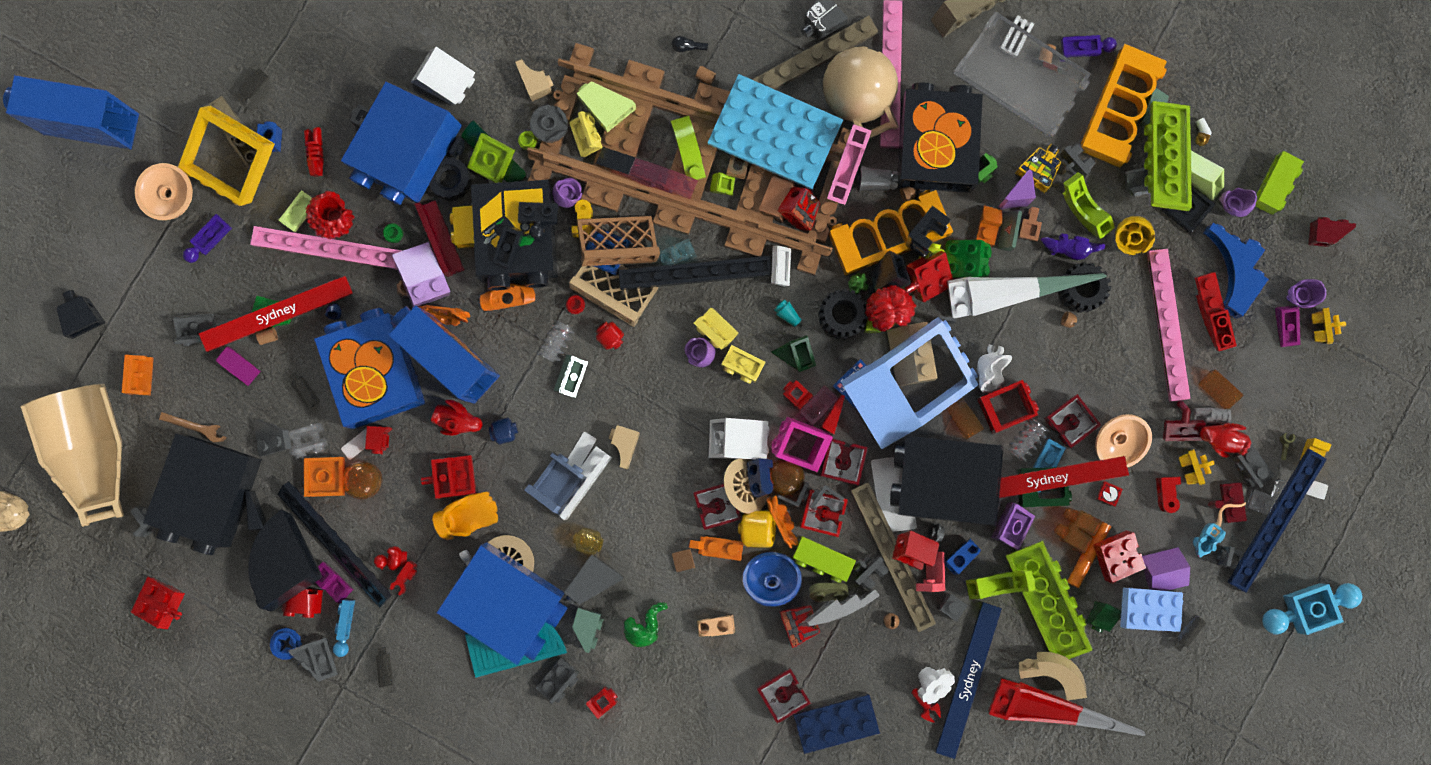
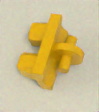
M1323 308L1322 311L1311 314L1312 324H1324V330L1314 331L1315 342L1333 344L1332 328L1335 330V335L1341 334V327L1346 326V322H1340L1339 315H1334V323H1331L1329 308Z
M1189 450V453L1179 457L1182 467L1193 464L1195 472L1184 474L1187 484H1205L1201 468H1204L1206 475L1210 474L1209 466L1215 464L1214 460L1207 461L1206 455L1200 456L1202 463L1199 464L1195 450Z

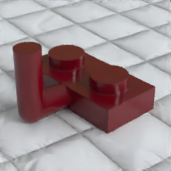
M1182 400L1178 401L1176 405L1182 411L1181 420L1165 421L1164 441H1204L1200 438V431L1205 427L1206 423L1204 420H1190L1191 411Z
M1242 482L1220 484L1222 500L1210 501L1208 506L1211 509L1222 508L1225 504H1243ZM1245 505L1242 507H1227L1223 510L1225 523L1247 521Z

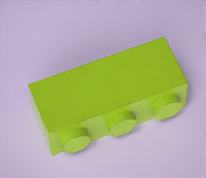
M1285 151L1276 155L1256 194L1257 201L1255 207L1271 215L1281 211L1286 204V196L1294 189L1295 185L1293 182L1295 178L1297 179L1303 171L1301 166L1304 161Z
M801 536L792 558L796 559V564L806 567L808 564L814 567L813 571L820 575H824V572L832 575L830 579L841 583L842 580L848 581L856 560L803 536Z

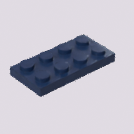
M869 694L794 714L804 754L880 734Z

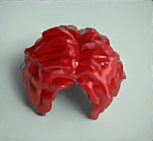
M325 191L311 198L310 204L305 208L307 223L317 236L333 239L349 234V229L353 225L352 220L355 216L352 215L351 209H345V202L343 199H340L339 194L333 191Z
M891 285L888 288L877 289L867 299L868 304L866 305L865 314L868 320L872 321L873 328L885 332L886 329L892 328L894 323L899 326H907L911 322V317L915 314L914 308L917 306L908 292H905L900 287Z

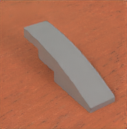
M874 589L868 590L860 597L856 594L849 595L840 603L837 599L830 600L804 620L801 625L803 627L812 626L847 616L863 608L880 595Z

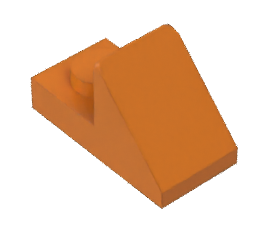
M983 206L976 240H983L990 246H995L998 229L1002 224L1001 209Z

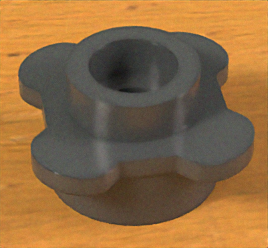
M932 523L928 530L929 539L936 542L942 541L945 533L944 527L940 523Z

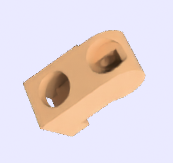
M733 614L697 621L699 637L735 633Z

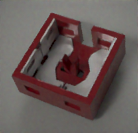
M1078 394L1072 396L1044 418L1053 431L1057 430L1059 432L1058 438L1067 449L1075 446L1101 426V423Z
M832 439L824 457L820 477L858 486L868 447L856 444L845 447V442Z
M724 484L694 492L697 507L702 508L703 514H700L704 530L741 520L739 510L731 504L726 495Z
M791 668L786 669L757 687L759 694L777 724L811 704L804 690L797 687L796 684H799Z

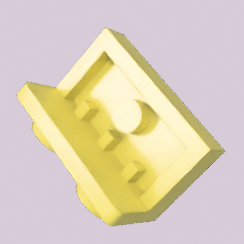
M580 111L578 113L579 117L570 121L569 124L580 156L586 157L603 147L600 142L601 137L595 127L594 117L591 113Z
M710 308L694 322L697 326V331L711 339L710 343L717 349H724L738 335V331L713 308Z
M731 345L721 366L724 367L723 371L730 375L736 373L741 376L740 379L750 384L751 381L756 383L766 362Z

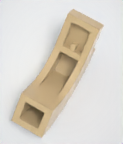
M1037 652V659H1026L1019 662L1021 679L1050 676L1057 679L1063 685L1067 700L1087 698L1084 677L1079 668L1068 658L1052 652Z

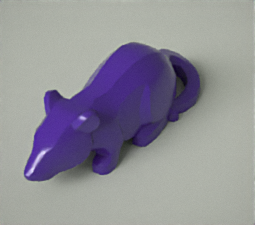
M1063 233L1059 236L1060 240L1049 237L1041 238V242L1051 252V255L1056 253L1064 254L1075 261L1083 260L1091 253L1105 249L1104 243H1091L1089 239L1074 236V239H1068L1069 236Z

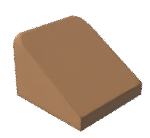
M691 549L672 553L676 572L695 568Z

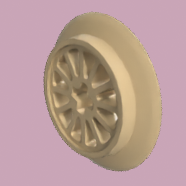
M736 459L729 464L724 475L726 495L731 504L743 513L751 514L754 511H760L767 501L768 494L758 498L752 495L747 471V462L752 460Z
M503 535L488 542L495 548L501 549L503 553H505L504 547H509L507 555L512 559L520 553L522 557L515 559V561L523 560V566L533 572L534 556L530 547L523 540L515 536ZM512 548L516 549V552L510 556Z

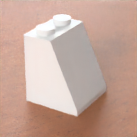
M435 47L429 51L411 83L454 106L457 103L460 104L464 99L465 94L463 92L466 87L470 88L473 84L475 72L438 47Z
M733 418L710 420L708 458L767 459L769 453L767 439L770 432L768 421Z

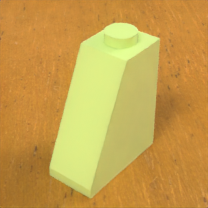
M592 81L589 84H583L578 89V99L607 133L636 110V105L632 100Z
M1191 151V185L1213 201L1224 188V168Z

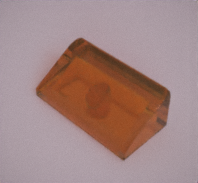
M1216 369L1211 370L1198 384L1224 409H1230L1244 396Z

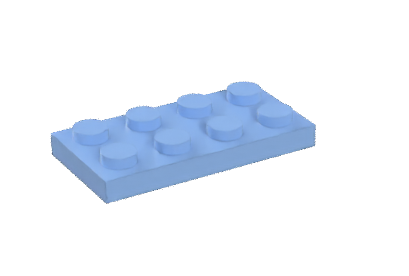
M1123 587L1120 628L1181 632L1183 593Z

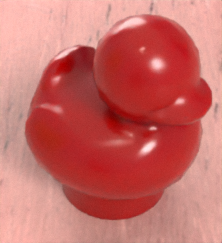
M393 546L387 549L388 558L384 555H378L374 558V565L382 570L387 565L390 570H397L399 567L405 566L407 551H402L398 546Z

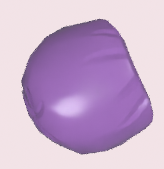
M572 177L558 180L552 190L553 200L564 208L574 206L582 196L580 183Z
M1236 188L1233 191L1224 192L1219 201L1227 213L1235 217H1244L1254 209L1257 196L1253 190Z
M1304 279L1288 290L1286 299L1301 308H1312L1325 300L1326 288L1319 280Z
M701 337L690 339L684 348L688 362L700 368L710 365L716 353L714 346L708 340Z

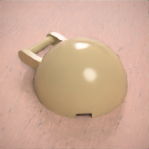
M852 47L836 55L828 64L823 77V93L831 110L840 118L853 122L854 125L862 128L861 123L875 120L886 113L889 122L872 129L869 139L892 128L894 130L899 128L891 109L898 92V77L891 61L880 51L876 52L868 49V47Z

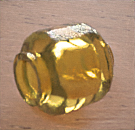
M582 528L579 532L575 533L573 543L578 552L594 555L601 551L603 538L599 531Z

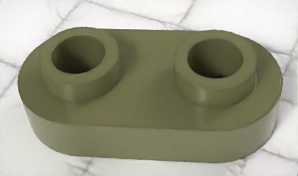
M816 583L809 588L810 598L816 602L836 599L843 601L849 595L848 586L844 583Z

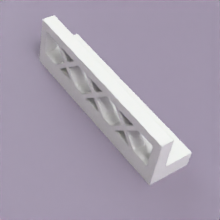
M597 446L580 467L584 470L582 474L587 478L560 514V517L564 520L570 517L612 458Z

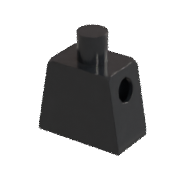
M889 250L872 269L870 274L873 284L868 288V292L872 295L877 289L888 288L891 285L901 289L909 286L911 281L904 258Z
M69 290L62 294L66 303L57 307V313L64 337L74 339L105 324L104 319L89 298L84 296L77 297L74 290Z

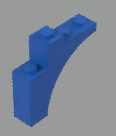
M1212 223L1206 227L1203 233L1214 242L1224 258L1228 273V288L1223 304L1224 308L1228 309L1229 314L1237 319L1244 316L1269 280L1262 271L1253 269L1265 249L1256 240L1248 239L1241 242L1239 237L1226 232L1225 228L1220 224Z

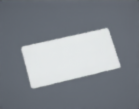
M894 457L871 460L876 499L892 532L916 529L915 517L898 515L899 507L890 506L892 484H901L903 468H894Z

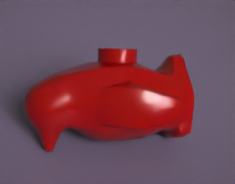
M449 399L445 400V402L450 406L438 404L431 417L433 424L446 429L441 430L440 433L449 436L477 432L483 426L482 420L479 417L470 414L461 403Z
M1226 423L1223 425L1205 426L1200 431V438L1208 442L1220 456L1225 458L1230 456L1226 452L1245 455L1251 446L1249 436L1238 431L1246 430V427L1240 424Z

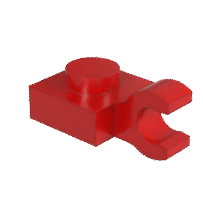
M407 561L396 577V581L390 585V589L393 590L396 585H399L401 590L398 595H403L406 591L405 582L408 579L410 581L417 573L415 569L418 565L413 561Z

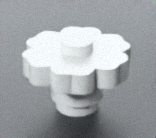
M930 667L924 668L918 675L922 686L918 690V696L923 702L928 704L935 703L939 698L945 697L951 690V685L955 682L953 674L950 671H946V669L935 671V669Z

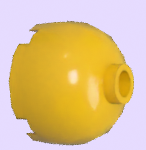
M1130 216L1118 224L1115 231V241L1118 248L1125 254L1136 255L1135 253L1141 252L1143 254L1152 247L1155 241V231L1146 218Z

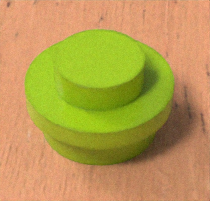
M524 131L519 135L518 143L522 149L527 150L528 147L536 146L537 138L531 131Z

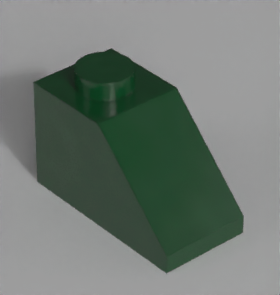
M1095 601L1086 623L1091 624V629L1102 633L1103 630L1110 632L1121 618L1122 610L1106 603Z

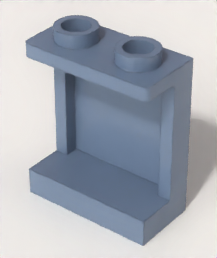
M552 453L550 456L553 460L534 486L529 484L525 491L552 512L560 515L587 477L582 474L584 470L576 464L573 466L567 463L569 461L568 458L562 454L557 456Z

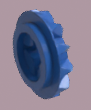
M289 628L280 629L271 637L270 649L274 656L279 659L288 660L294 658L289 653V650L302 646L301 636L298 635L296 630ZM290 638L289 644L291 648L286 647L283 649L284 643L281 640Z

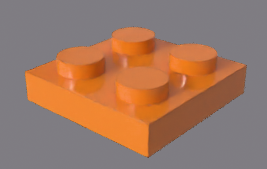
M345 457L304 458V497L345 496Z

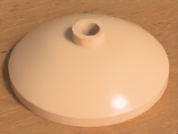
M159 163L152 165L141 173L136 182L135 198L139 208L147 216L157 220L165 221L179 217L187 210L192 200L193 189L189 177L182 169L172 164ZM169 191H171L170 197L167 196V193Z
M1125 414L1114 417L1100 429L1096 437V454L1100 460L1125 456L1127 467L1133 466L1142 460L1150 449L1152 443L1151 429L1142 418L1136 415Z

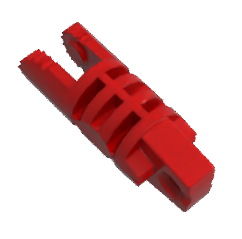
M314 128L313 133L310 129L304 131L305 147H307L305 148L306 162L309 173L314 177L323 176L324 158H322L321 128Z

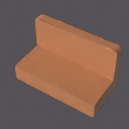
M772 176L759 210L773 215L775 220L783 222L785 217L777 210L790 189L796 187L794 182Z

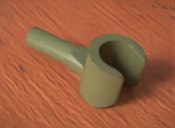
M1287 433L1280 436V442L1283 444L1281 460H1286L1289 444L1295 441L1294 434L1289 436V441L1286 439Z

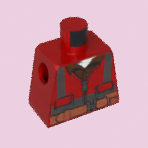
M815 185L812 190L806 187L791 188L777 210L796 229L812 230L820 205L819 200L813 195L816 188Z
M810 605L779 611L792 648L820 633L818 624L805 627L801 625L804 620L813 614Z

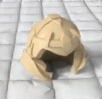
M0 491V532L16 530L26 523V519L30 515L28 505L20 497Z

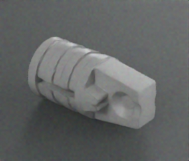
M1212 407L1195 408L1193 420H1204L1208 425H1223L1231 422V410Z

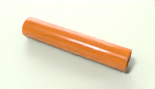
M1102 521L1098 522L1067 580L1070 585L1080 588L1096 558L1093 544L1106 539L1111 529L1110 525Z

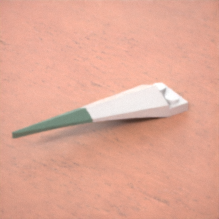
M1104 273L1051 277H965L949 280L947 285L951 315L953 318L969 315L976 316L1107 276Z

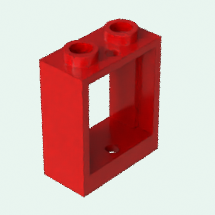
M1023 380L977 399L992 434L1038 416V405L1034 400L1032 401L1029 395L1031 393L1030 387ZM1017 388L1028 414L1001 425L990 398Z

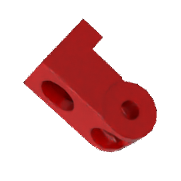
M1181 477L1156 478L1158 506L1161 511L1175 513L1179 510L1180 502L1177 499L1176 485H1181Z

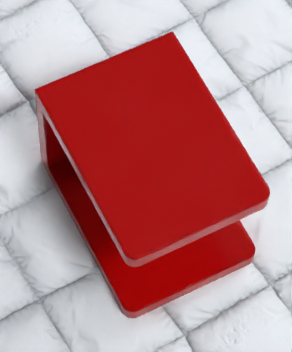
M913 531L899 534L892 559L918 570H922L924 564L932 567L935 565L939 543Z

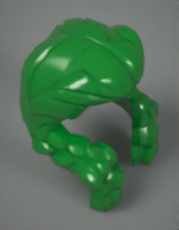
M661 602L647 610L645 615L646 628L641 624H636L633 617H628L624 621V635L632 646L646 647L657 640L658 622L656 615L658 612L668 609L667 604Z

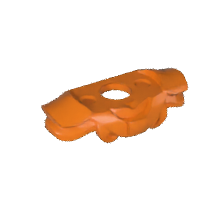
M510 283V289L491 290L480 296V305L484 311L525 305L535 301L534 289L520 285V283ZM507 292L513 296V301L510 304H506L502 300L503 294Z
M430 305L418 306L446 325L457 326L461 321L468 323L467 318H470V313L460 308Z
M777 495L773 496V498L768 497L766 499L768 510L777 524L783 541L792 549L793 545H798V539L791 531L795 523L791 521L787 507L784 504H778Z

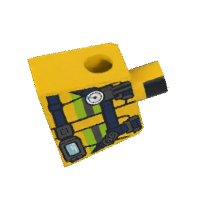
M1050 144L1046 151L1039 147L1019 167L1015 174L1022 178L1030 169L1033 173L1034 187L1045 193L1051 187L1061 164V161L1055 157L1059 152V148L1053 144Z

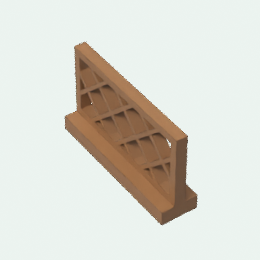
M652 216L578 219L576 222L582 266L651 263L658 260L660 250L656 244ZM641 222H648V229L644 232L637 225ZM621 223H626L631 229L626 233L619 226ZM603 224H608L613 229L607 234L600 227ZM582 225H589L594 230L589 235L583 231ZM615 230L624 236L619 242L611 237ZM633 230L642 235L638 241L629 235ZM596 231L605 237L600 243L592 237ZM645 237L651 242L652 247H645L640 242ZM627 238L634 246L626 248L621 243ZM607 239L616 245L613 249H607L603 246ZM588 240L597 246L594 250H586L585 244Z

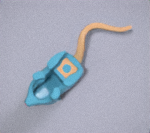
M1246 502L1243 504L1223 505L1218 512L1217 522L1215 524L1208 523L1204 526L1200 537H1195L1193 540L1198 557L1207 555L1211 551H1216L1217 543L1223 541L1226 534L1220 528L1223 510L1227 507H1242Z

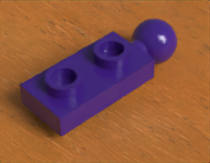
M1100 35L1063 37L1061 39L1062 58L1100 56L1102 53L1101 49L1108 53L1113 52L1117 47V42L1112 37L1101 41Z
M216 214L190 240L194 247L184 250V260L193 263L198 260L199 252L207 255L232 227Z

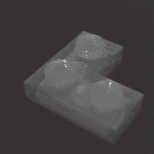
M1277 479L1271 495L1252 489L1246 508L1267 516L1287 481Z

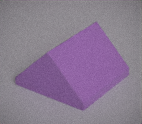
M1030 169L998 206L1000 209L1027 207L1036 198L1033 173Z
M1014 502L1007 503L991 538L1019 550L1035 516Z
M1179 547L1142 556L1146 567L1144 573L1149 590L1168 591L1189 585L1190 566Z

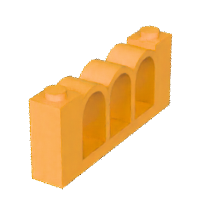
M1127 44L1122 46L1080 145L1084 150L1083 153L1119 168L1124 163L1129 162L1132 156L1130 152L1132 146L1129 144L1137 135L1136 122L1146 113L1147 103L1145 99L1154 92L1157 80L1162 79L1167 69L1164 68L1166 60ZM1121 72H1127L1144 80L1147 84V92L1138 93L1118 85L1117 81ZM1112 94L1134 103L1138 111L1137 116H1126L1107 108ZM1102 117L1125 127L1128 133L1127 140H1117L1098 132L1097 129Z
M930 190L921 192L917 200H909L903 203L898 212L891 209L883 210L877 214L873 222L868 219H859L850 228L848 224L842 225V223L831 227L832 230L829 231L828 235L844 275L846 276L878 264L889 250L898 255L912 251L906 246L909 232L903 220V210L915 208L924 217L933 205L946 215L937 191L930 192ZM884 217L895 220L904 243L886 249L878 229V220ZM949 223L947 225L948 230L943 236L938 235L931 229L926 237L933 243L950 236L953 230ZM862 226L870 229L880 251L863 259L860 256L852 234L854 229Z

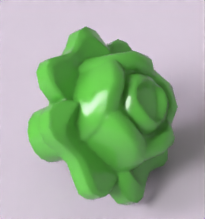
M864 273L853 275L848 282L849 288L857 294L860 290L866 291L868 289V284L865 283L867 281L866 275Z

